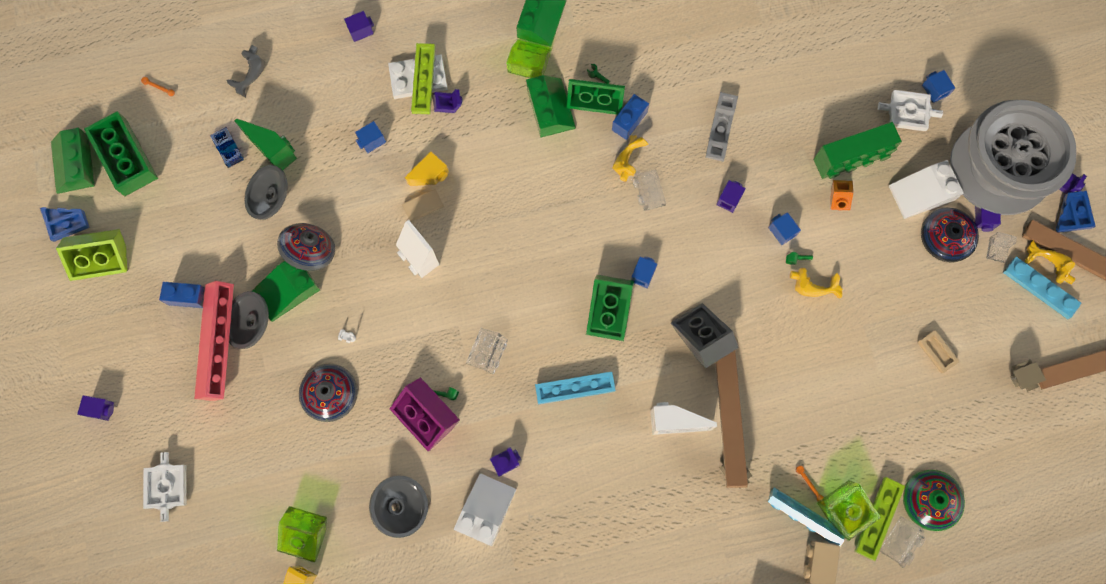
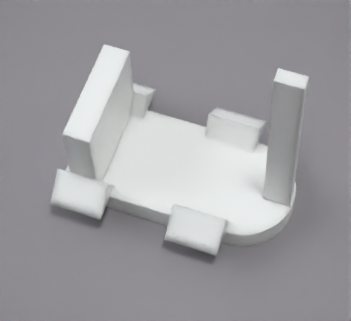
M342 329L338 335V340L342 341L343 339L350 343L356 340V336L353 335V332L347 333Z

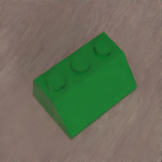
M526 0L516 27L517 38L551 47L567 0Z
M546 75L526 79V88L540 138L576 129L571 109L567 108V96L562 79Z
M569 79L567 108L618 115L622 110L625 86Z
M79 127L60 131L51 141L56 193L60 194L94 187L90 142L87 134Z

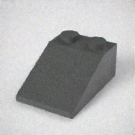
M703 303L671 322L672 327L705 368L739 348L733 331Z

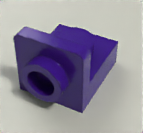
M1072 173L1068 181L1059 190L1065 194L1075 191L1079 192L1085 186L1084 180L1087 176L1083 174L1078 177Z
M509 447L507 450L490 458L498 477L519 467L518 461L521 458L516 449L512 451L511 447Z

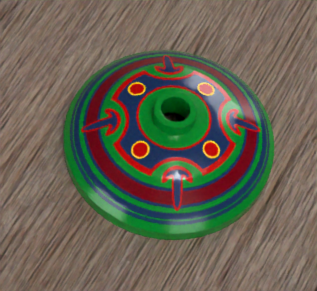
M939 470L921 471L912 476L904 488L903 503L910 519L921 528L930 531H943L953 527L961 519L965 508L964 494L958 482L947 473ZM938 496L942 499L940 504L936 500Z

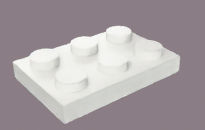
M442 54L435 55L432 93L448 90ZM415 59L388 63L394 99L412 96Z

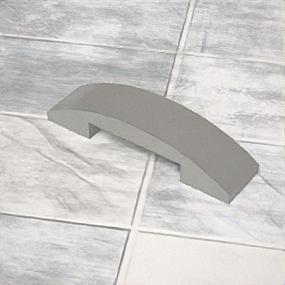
M720 92L705 158L724 162L738 96Z

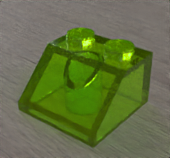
M517 40L511 47L506 62L507 72L526 78L544 75L552 48Z
M850 480L817 502L827 520L847 541H850L881 518L861 485Z
M289 506L279 521L277 551L316 562L326 533L327 517Z

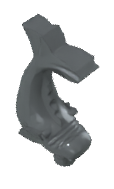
M251 45L249 51L243 50L241 53L248 60L249 64L245 80L242 82L226 80L230 86L235 88L237 94L245 98L246 87L260 76L265 67V61L256 54L258 48Z

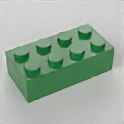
M118 111L84 128L114 188L123 196H127L158 179L127 119Z
M890 122L823 145L813 160L821 178L829 177V179H832L844 171L850 173L859 166L867 167L876 160L885 161L889 159L891 154L897 150L902 140L894 123Z

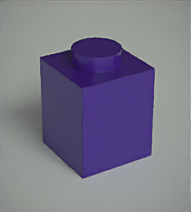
M364 11L344 18L354 42L373 35L371 27H374L370 16L366 17Z
M729 180L716 205L733 213L746 188L737 181L732 182Z
M975 206V224L983 232L993 231L1001 225V214Z
M83 395L77 415L109 421L114 411V402Z

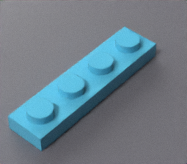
M1018 257L1013 258L1003 272L1066 319L1072 318L1082 304Z
M612 372L535 384L538 405L616 391Z
M775 487L772 489L768 502L773 508L782 510L792 520L803 523L810 531L819 533L828 542L835 543L838 546L843 543L845 535L843 529Z

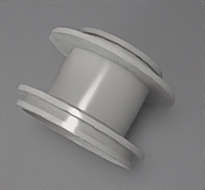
M1008 100L986 109L976 119L973 126L961 134L953 146L950 166L964 194L962 195L973 205L1001 215H1016L1034 208L1046 196L1060 189L1068 181L1075 168L1076 142L1067 122L1053 109L1035 101Z

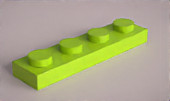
M416 43L411 105L412 114H431L435 44Z
M888 477L883 478L854 552L872 561H876L905 485Z

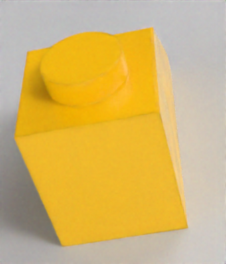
M430 152L405 176V179L410 186L436 185L439 181L442 182L446 179L449 171L447 165Z
M292 566L288 568L283 584H313L317 575L302 566Z

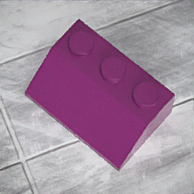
M421 377L405 386L390 407L391 412L428 452L449 434L460 421Z

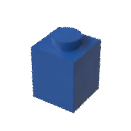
M945 70L938 73L936 71L930 73L922 84L926 93L931 95L930 99L933 103L948 97L955 89Z
M374 121L355 132L358 138L355 140L360 149L364 148L367 154L386 143L383 134Z
M788 212L784 215L778 214L775 216L769 226L770 231L781 245L796 237L801 231Z
M640 257L631 280L635 284L648 289L658 264L650 257Z

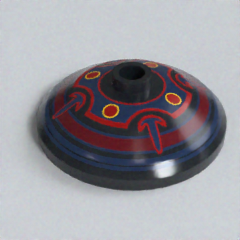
M946 207L937 209L926 217L921 227V240L925 249L933 257L944 262L954 263L968 258L975 251L979 241V232L975 222L968 214L956 208Z

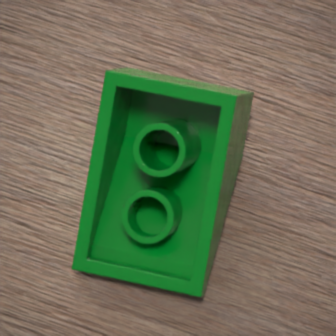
M240 119L234 120L247 138L274 166L284 170L297 159L294 155L295 149L284 135L280 137L272 130Z
M286 261L279 264L252 290V292L260 294L265 299L271 322L320 291L307 270L295 268Z
M596 275L586 335L624 341L634 281Z

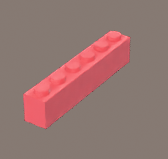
M220 281L205 284L194 399L208 401L224 399L234 284Z

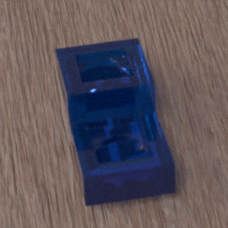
M227 127L210 135L227 168L244 160Z

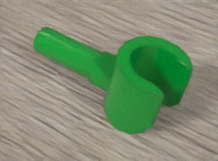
M591 64V68L594 71L587 69L590 78L597 77L606 84L610 83L607 78L598 72L596 64Z
M791 252L786 256V264L796 265L797 260H813V255H798L796 252Z
M449 387L447 393L433 390L438 396L446 397L452 401L456 400L459 391Z

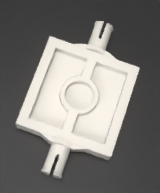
M893 90L890 104L881 102L878 104V110L889 111V123L893 122L897 128L927 131L929 129L930 117L942 118L943 110L932 109L930 94Z
M161 452L160 465L144 468L143 509L155 508L160 510V522L169 521V509L175 506L187 505L186 465L169 464V452Z

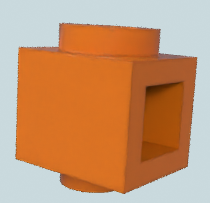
M833 180L830 196L832 210L851 209L854 193L853 181Z

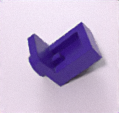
M455 89L452 93L434 92L432 95L434 112L455 113L462 105V96H460L459 89Z

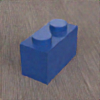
M633 94L614 119L612 131L627 140L648 113L649 103Z
M163 282L159 300L169 306L203 308L205 287L197 284Z

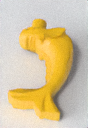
M630 135L628 146L619 154L613 164L612 169L620 175L622 181H627L629 176H634L636 173V169L629 165L628 161L634 149L648 145L643 137L638 138L636 135Z
M1034 240L1027 248L1029 255L1024 261L1026 264L1031 263L1037 256H1043L1055 265L1057 283L1061 284L1066 281L1072 284L1076 278L1069 274L1075 266V262L1070 257L1056 251L1040 249Z
M800 268L798 272H790V278L796 279L795 291L800 295L818 297L833 293L839 299L842 298L843 289L839 286L840 275L838 273L832 276L830 286L825 288L810 282V277H807L806 268Z

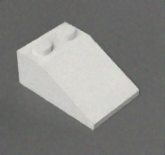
M948 160L931 165L889 185L904 219L953 202L964 194Z
M407 220L396 244L399 249L397 254L403 261L407 260L410 263L408 268L414 275L418 274L423 278L439 266V262L430 245L413 224Z
M669 402L656 403L657 405L650 411L652 435L711 431L717 427V422L678 406L669 405Z
M479 474L454 530L493 546L517 489Z

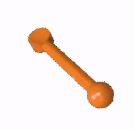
M147 77L141 79L144 85L149 84L168 93L169 96L175 95L173 89L168 90L151 82Z
M796 467V472L802 475L816 495V500L819 503L824 502V496L818 493L804 473V467Z

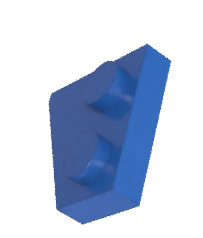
M1087 191L1071 192L1064 195L1056 232L1086 230L1096 227Z
M40 208L49 238L53 242L90 228L85 212L82 209Z

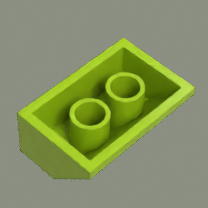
M120 229L64 237L56 247L70 281L128 271L126 244Z

